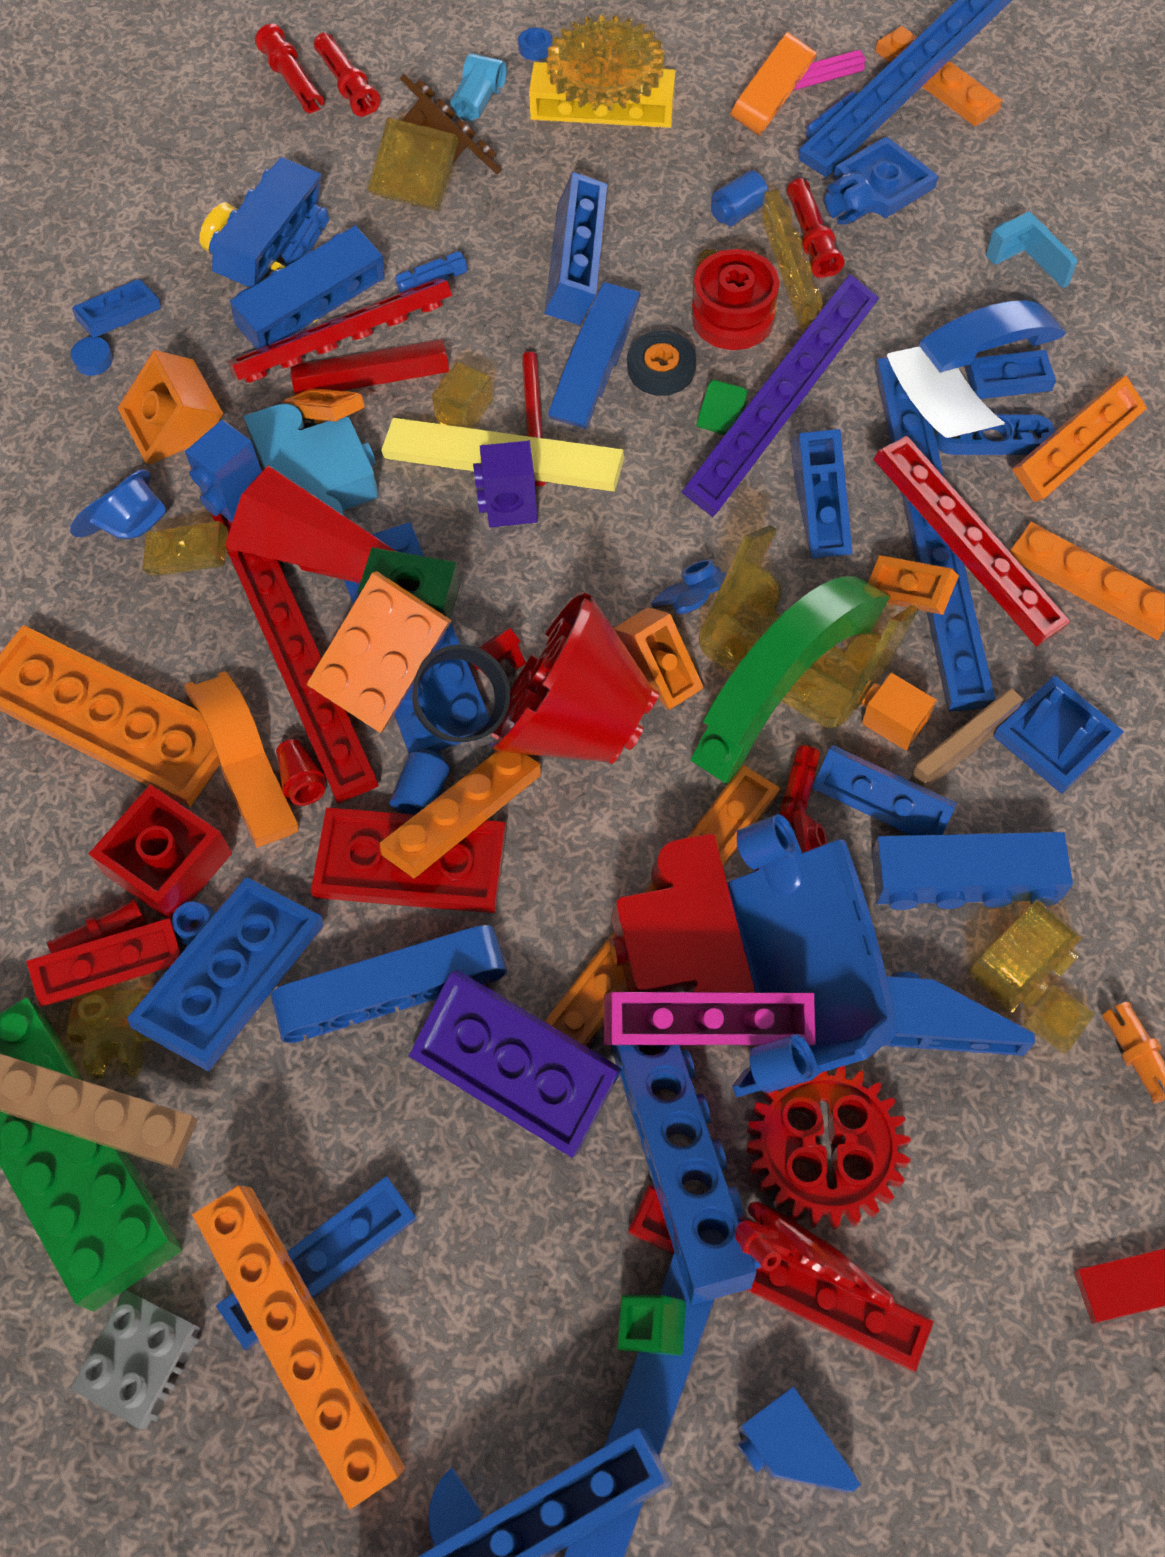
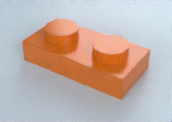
M879 555L868 584L891 596L887 602L888 604L943 615L959 575L952 568Z

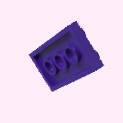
M459 970L450 973L409 1054V1057L571 1158H574L579 1153L623 1070L621 1067Z

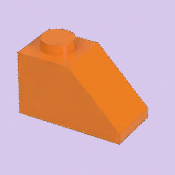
M647 607L613 628L652 688L659 691L658 699L668 710H671L704 689L670 613Z

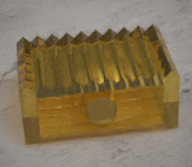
M1037 899L976 960L968 974L991 996L997 999L1001 1005L1005 1006L1009 1012L1012 1013L1022 1002L1030 1009L1049 989L1043 981L1053 971L1061 977L1080 957L1074 949L1083 937Z

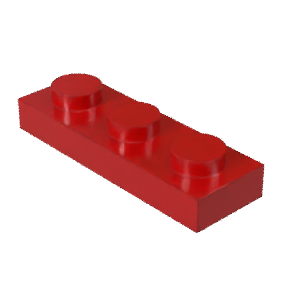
M170 918L30 959L26 963L39 1007L43 1008L169 969L181 954Z

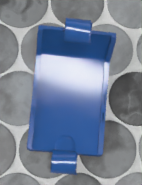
M780 814L736 830L737 846L743 860L752 870L757 868L759 870L728 881L727 885L755 993H814L815 1045H808L802 1036L793 1035L751 1048L750 1066L740 1074L732 1085L736 1097L760 1090L766 1093L811 1081L821 1072L865 1060L895 1037L897 1033L894 1007L877 937L846 842L843 839H838L802 853L792 827L786 818Z

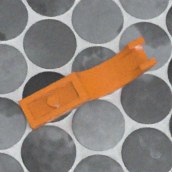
M224 671L217 673L218 677L198 684L190 682L184 684L193 708L198 709L206 724L221 765L223 776L255 848L298 832V823L264 752L248 705L233 680Z

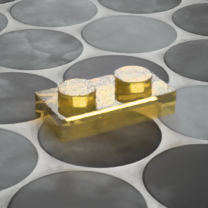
M220 521L146 532L142 570L149 575H165L225 566V543L228 528Z

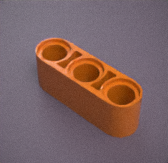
M787 32L735 103L730 116L757 136H760L814 61L817 52L790 32Z

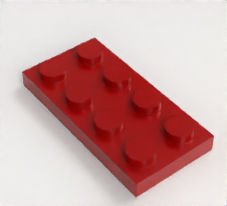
M326 807L311 894L313 898L496 914L507 831L506 822L486 820L414 879L381 855L380 842L415 815Z

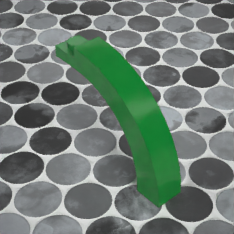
M844 576L825 582L799 599L767 629L729 677L703 720L708 727L690 760L723 783H729L741 768L771 714L798 679L814 662L836 644L857 634H870L891 596L856 576Z

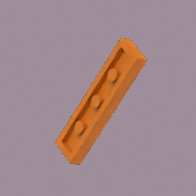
M900 26L877 41L875 52L891 63L917 37L903 26ZM950 61L922 86L973 126H977L1001 108L1002 99Z
M1127 375L1115 379L1012 468V471L1033 502L1046 498L1147 409Z
M1030 522L1010 550V553L1021 566L1150 637L1159 640L1165 631L1164 593L1039 525Z
M496 751L381 841V855L415 879L541 776L540 763L526 754Z

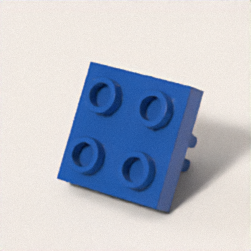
M1054 675L997 728L993 737L1058 792L1063 794L1121 738L1124 731Z

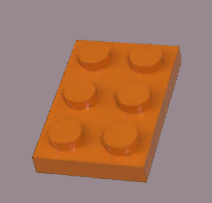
M376 571L371 574L306 685L381 733L386 729L413 685L419 667L432 654L452 620Z

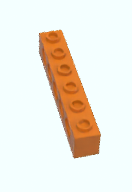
M238 1185L193 1213L192 1216L350 1510L397 1479L406 1468L254 1190L251 1187Z

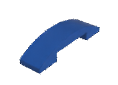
M1025 300L1009 301L990 305L963 315L923 338L919 346L937 370L942 373L972 364L977 352L1027 339L1032 346H1037L1064 337L1066 331L1046 307L1040 303Z

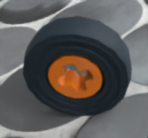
M652 331L641 335L632 343L627 354V373L633 385L641 391L655 396H667L682 391L691 383L696 372V352L686 338L674 332ZM659 358L667 363V365L660 366Z

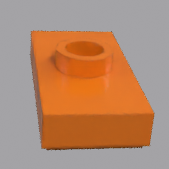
M312 388L285 399L281 403L298 408L302 418L314 419L317 424L327 421L335 422L365 408L362 394H358V392Z

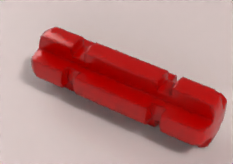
M801 745L796 749L779 813L786 818L793 830H795L793 812L802 810L805 813L820 757L818 749L806 745Z

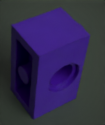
M530 440L480 445L481 463H473L479 514H488L489 528L538 523Z

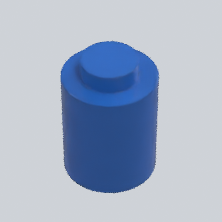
M750 170L715 191L712 195L711 211L715 219L720 223L733 226L768 204L770 195L766 182L759 173Z
M421 749L419 752H412L408 755L390 800V806L396 812L416 815L441 795L450 772L449 766L444 762V757L429 749Z

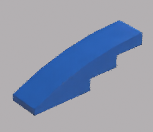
M603 283L584 321L560 379L548 413L550 419L584 429L588 428L598 397L602 398L612 367L616 366L619 361L641 296L640 292Z

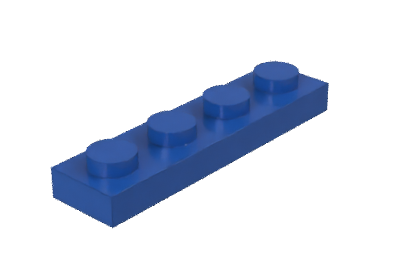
M386 1176L289 1249L287 1253L314 1300L409 1227L417 1218ZM231 1293L216 1305L244 1350H249L259 1342L234 1293Z

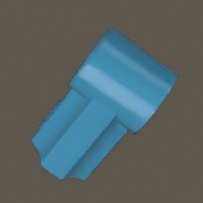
M469 53L464 63L462 81L450 101L451 109L459 119L472 122L474 119L479 118L492 94L498 95L501 90H498V88H503L506 80L507 67L505 61Z

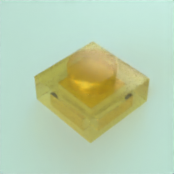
M1053 985L1024 1026L1066 1055L1095 1013Z

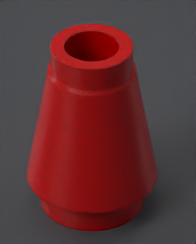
M290 739L282 742L277 747L276 754L278 756L283 795L298 806L315 803L325 793L326 778L304 747H302L300 741Z

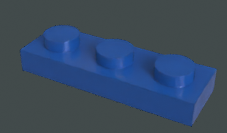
M834 745L828 750L812 786V789L909 835H943L958 804Z

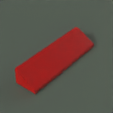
M443 339L297 364L291 367V381L295 395L310 388L345 391L448 373L449 365Z

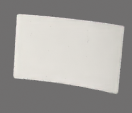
M920 347L887 354L892 369L910 400L923 417L945 438L1005 424L980 400L961 374L959 368L940 373Z

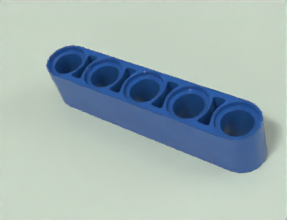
M489 925L472 927L278 987L271 993V1000L281 1041L284 1043L300 1042L304 1040V1035H307V1039L339 1030L350 1026L349 1021L352 1020L355 1025L396 1012L395 1007H399L400 1011L436 1000L450 973L455 970L461 971L482 985L487 984L485 979H489L491 983L503 978L507 974V968L495 929Z

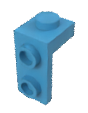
M1030 211L1009 222H1002L993 229L986 257L994 265L1025 250L1062 288L1069 285L1077 264V258Z

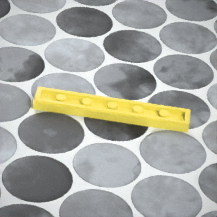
M392 418L381 450L386 459L474 471L473 463H481L480 445L530 440L535 480L613 492L616 490L624 462L623 449Z

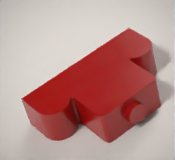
M714 833L678 839L667 843L661 849L651 870V880L657 890L620 897L611 913L615 937L610 938L611 954L615 966L622 965L628 992L755 993Z

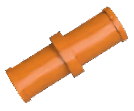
M1124 1002L1115 1006L1125 1025H1123L1116 1012L1113 1013L1112 1009L1107 1010L1102 1015V1018L1108 1024L1124 1053L1121 1057L1126 1066H1133L1150 1094L1153 1104L1164 1101L1165 1092L1158 1082L1159 1079L1165 1088V1061L1159 1053L1162 1049L1160 1043L1156 1038L1151 1039L1133 1011L1130 1002Z

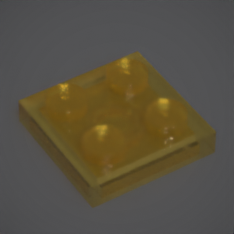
M387 117L368 191L372 195L439 212L459 138L453 133Z

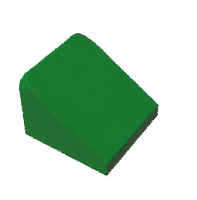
M711 380L696 427L725 435L747 406V389Z
M621 1295L617 1350L673 1356L682 1355L686 1314L685 1301L666 1295Z

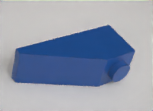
M841 430L799 433L791 441L795 486L810 558L851 555L853 551Z
M896 972L891 977L887 976L896 1017L897 1033L884 1046L1024 1056L1035 1044V1034L934 979H920V975L913 972Z

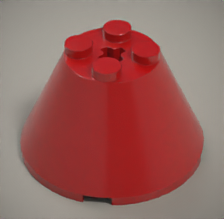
M580 591L564 606L545 632V635L549 638L540 657L536 658L530 655L510 690L508 712L499 727L490 735L498 740L496 743L491 741L489 744L495 750L508 753L608 762L612 765L620 756L623 748L631 750L640 739L644 727L638 723L643 714H647L655 705L659 697V691L652 688L594 598L585 591Z

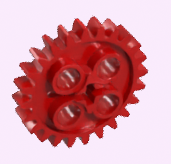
M844 1066L838 1067L834 1076L828 1075L827 1071L821 1072L813 1080L781 1089L782 1092L778 1090L770 1093L764 1092L763 1095L770 1105L756 1102L753 1113L763 1121H751L747 1127V1132L759 1137L757 1140L748 1142L746 1146L747 1153L760 1155V1158L751 1164L750 1172H765L767 1177L760 1184V1192L775 1188L778 1194L774 1200L773 1207L776 1209L787 1201L793 1204L790 1217L793 1221L804 1210L809 1212V1221L812 1228L816 1227L823 1215L828 1217L832 1230H836L840 1225L841 1215L844 1214L853 1227L857 1226L861 1221V1208L866 1214L874 1218L879 1213L875 1198L889 1205L894 1199V1195L887 1185L901 1187L905 1181V1178L894 1169L906 1168L911 1160L908 1156L897 1152V1150L907 1147L911 1142L909 1136L896 1134V1130L906 1121L905 1116L890 1117L888 1112L896 1100L889 1098L880 1102L876 1096L882 1084L877 1082L866 1089L862 1086L864 1072L861 1070L852 1080L845 1078ZM821 1101H825L828 1104V1134L830 1143L839 1144L831 1157L832 1172L836 1182L835 1189H830L827 1186V1149L824 1145H817L824 1133L823 1115L819 1106ZM843 1109L855 1111L861 1118L862 1127L857 1129L845 1127L839 1121L838 1112ZM793 1111H803L812 1119L813 1127L806 1131L797 1130L789 1123L787 1115ZM849 1158L861 1161L866 1166L867 1178L855 1180L849 1177L844 1171L843 1161ZM798 1160L809 1161L817 1170V1179L811 1182L798 1179L793 1173L792 1164Z

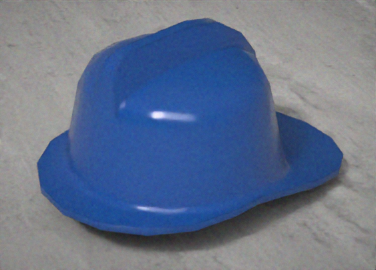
M146 469L139 470L131 474L115 489L92 502L75 517L70 526V533L74 537H85L102 529L120 539L137 538L147 533L166 512L162 502L148 487L151 474Z

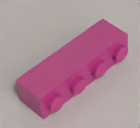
M611 992L604 994V1045H764L793 1035H800L806 1040L808 1045H815L814 993Z

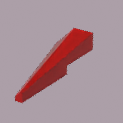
M269 465L241 494L225 543L226 550L234 555H238L239 552L260 556L264 562L274 564L275 560L299 565L303 571L356 583L361 581L371 547L395 551Z

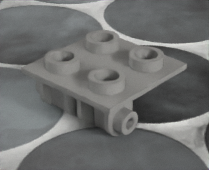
M125 1290L70 1389L140 1430L142 1428L147 1430L152 1420L158 1421L160 1417L158 1414L169 1395L162 1391L165 1387L173 1391L176 1387L175 1384L167 1381L171 1373L175 1372L182 1375L184 1371L175 1366L176 1363L179 1361L185 1364L195 1344L198 1345L200 1340L196 1336L200 1327Z

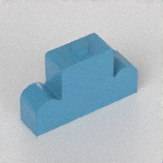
M289 404L275 405L243 416L263 470L269 465L343 516V510L372 501L378 497L379 494L372 469L373 466H376L373 452L368 442L361 444L349 417L346 416L335 422L327 421L305 428L301 412L298 408Z

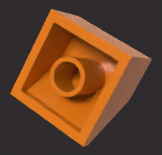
M153 350L117 408L145 464H152L191 447L214 427L223 416L221 408L195 361Z

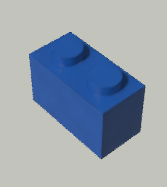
M221 420L189 447L185 454L192 468L189 474L202 493L200 496L201 503L211 514L215 516L221 514L233 522L241 494L262 471L252 441Z

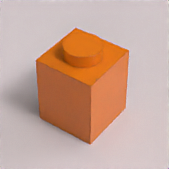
M890 673L881 686L874 683L865 695L861 706L866 708L862 724L907 751L929 721L937 699L895 674Z

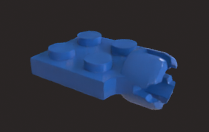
M886 136L835 166L833 175L835 181L827 187L829 192L826 193L824 199L825 207L832 219L845 211L848 212L837 219V223L842 225L852 224L867 213L873 212L886 219L935 189L939 176Z

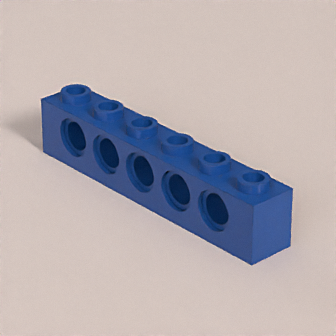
M610 1045L616 1065L623 1069L619 1076L691 1305L751 1289L756 1269L760 1268L761 1265L752 1255L743 1253L735 1239V1227L740 1223L739 1219L743 1218V1207L737 1189L735 1187H727L722 1172L727 1169L725 1153L719 1139L711 1140L706 1125L711 1123L710 1111L704 1094L696 1095L691 1081V1079L695 1078V1068L689 1050L681 1051L679 1045ZM644 1046H655L662 1052L657 1055H646L640 1049ZM659 1089H668L673 1091L677 1097L671 1100H662L653 1093ZM673 1134H684L692 1140V1143L685 1147H679L672 1144L668 1137ZM690 1180H698L704 1183L709 1190L704 1194L694 1195L686 1191L683 1184ZM713 1228L723 1234L725 1241L718 1245H710L705 1243L698 1233L703 1229Z

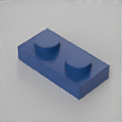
M1046 350L974 358L972 364L966 366L970 386L980 399L1052 391L1056 382Z

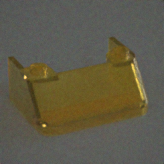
M771 525L744 536L699 634V644L702 652L709 659L731 672H734L753 645L781 616L774 612L781 599L782 590L780 582L774 574L760 567L777 531V528ZM910 605L891 618L882 636L871 632L859 635L850 643L845 653L833 646L811 665L792 686L781 702L824 727L835 728L844 724L853 716L869 689L879 680L889 666L919 608Z

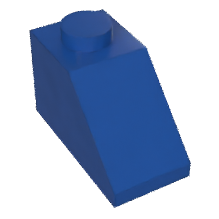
M794 1387L738 1428L744 1439L737 1443V1446L755 1473L764 1468L771 1478L843 1493L853 1492L861 1486Z

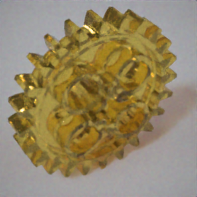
M599 15L598 22H593L589 17H585V25L582 26L573 21L572 31L562 28L560 30L561 38L553 37V46L548 47L547 74L550 76V84L556 85L557 94L566 92L567 102L578 98V107L580 108L587 102H590L594 111L599 108L600 104H605L607 110L611 111L614 103H618L625 109L626 101L629 99L639 104L640 94L650 97L651 87L658 88L659 78H663L664 50H661V41L654 40V31L644 33L643 23L632 27V18H628L623 23L618 22V15H614L611 21H606L603 15Z

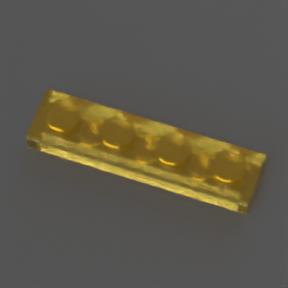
M779 190L764 192L761 220L799 330L807 329L816 318L817 312L822 310L821 293L818 288H813L811 265L809 260H803L801 237L798 232H794L792 229V214L789 205H784Z

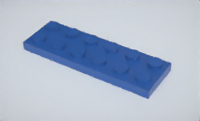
M411 522L372 534L397 552L424 556ZM344 580L354 605L359 596L358 588L360 583ZM452 623L449 624L440 649L460 644ZM458 659L441 661L433 666L427 683L419 682L418 700L421 710L427 720L439 731L454 737H467L475 734L488 723L489 715L467 661ZM412 685L394 714L408 754L419 752L421 749L437 752L463 743L440 739L423 727L414 711Z

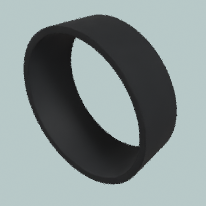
M450 645L436 650L421 664L414 679L412 702L418 720L431 734L450 742H471L488 736L502 723L510 704V686L503 668L490 654L470 645ZM458 659L470 662L479 667L492 684L495 696L493 713L488 723L473 735L454 737L439 731L427 720L419 705L418 685L421 678L429 668L444 660Z

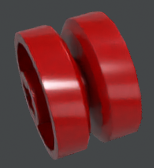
M742 249L722 250L708 256L697 267L693 280L694 299L691 318L694 330L702 340L716 348L732 351L749 349L763 342L772 332L776 316V302L780 286L776 268L765 257L753 251Z

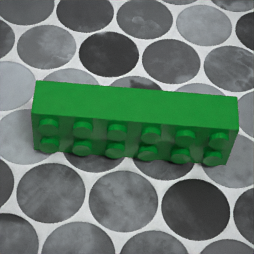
M28 997L0 1014V1054L84 1081L46 1014ZM0 1112V1167L76 1305L92 1312L96 1311L183 1251L127 1153Z

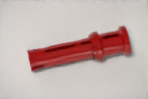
M273 23L261 27L256 33L255 44L260 52L266 54L270 68L283 76L306 113L311 114L321 110L315 99L321 106L324 105V99L298 63V53L292 44L286 42L282 28Z
M326 32L320 33L314 40V49L336 77L338 91L343 98L349 99L351 110L359 117L376 112L381 102L380 94L374 87L368 85V78L365 73L353 67L334 37L330 33L328 35Z
M802 178L796 179L788 185L786 193L803 231L802 247L804 252L811 257V271L816 278L835 276L844 267L845 260L842 252L835 248L836 237L831 228L824 225L809 182L807 180L804 182Z

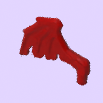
M758 1201L751 1202L747 1209L749 1215L758 1223L745 1220L735 1227V1239L743 1253L752 1255L766 1271H772L778 1267L781 1262L780 1253L786 1256L791 1253L803 1265L821 1274L827 1273L841 1284L852 1289L857 1284L884 1307H894L896 1304L893 1296L847 1258L842 1251L795 1222V1220L793 1221L789 1216Z

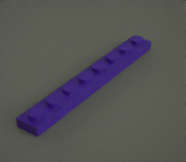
M849 274L681 493L713 518L879 300V297Z

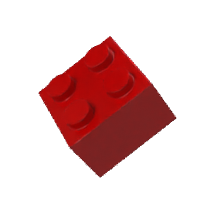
M151 784L88 853L106 877L164 918H170L171 922L175 910L184 903L192 902L233 854L219 830Z

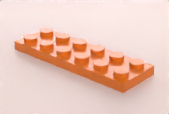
M22 625L0 653L1 712L147 786L153 785L170 798L188 807L192 806L220 766L211 736L198 710L25 625Z

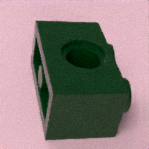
M371 547L358 588V595H360L371 574L377 571L406 591H414L411 593L412 595L451 620L460 589L457 562Z

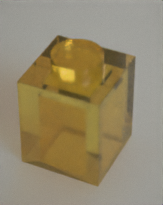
M456 362L431 394L435 419L442 425L473 429L493 403L491 377Z

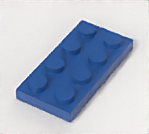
M245 877L128 1016L127 1020L130 1027L209 1072L324 926L322 916Z

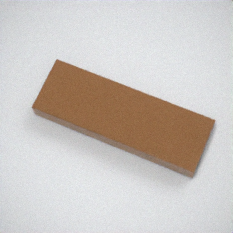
M1013 689L1005 691L916 763L910 781L927 789L991 738L997 728L1019 709L1023 698Z

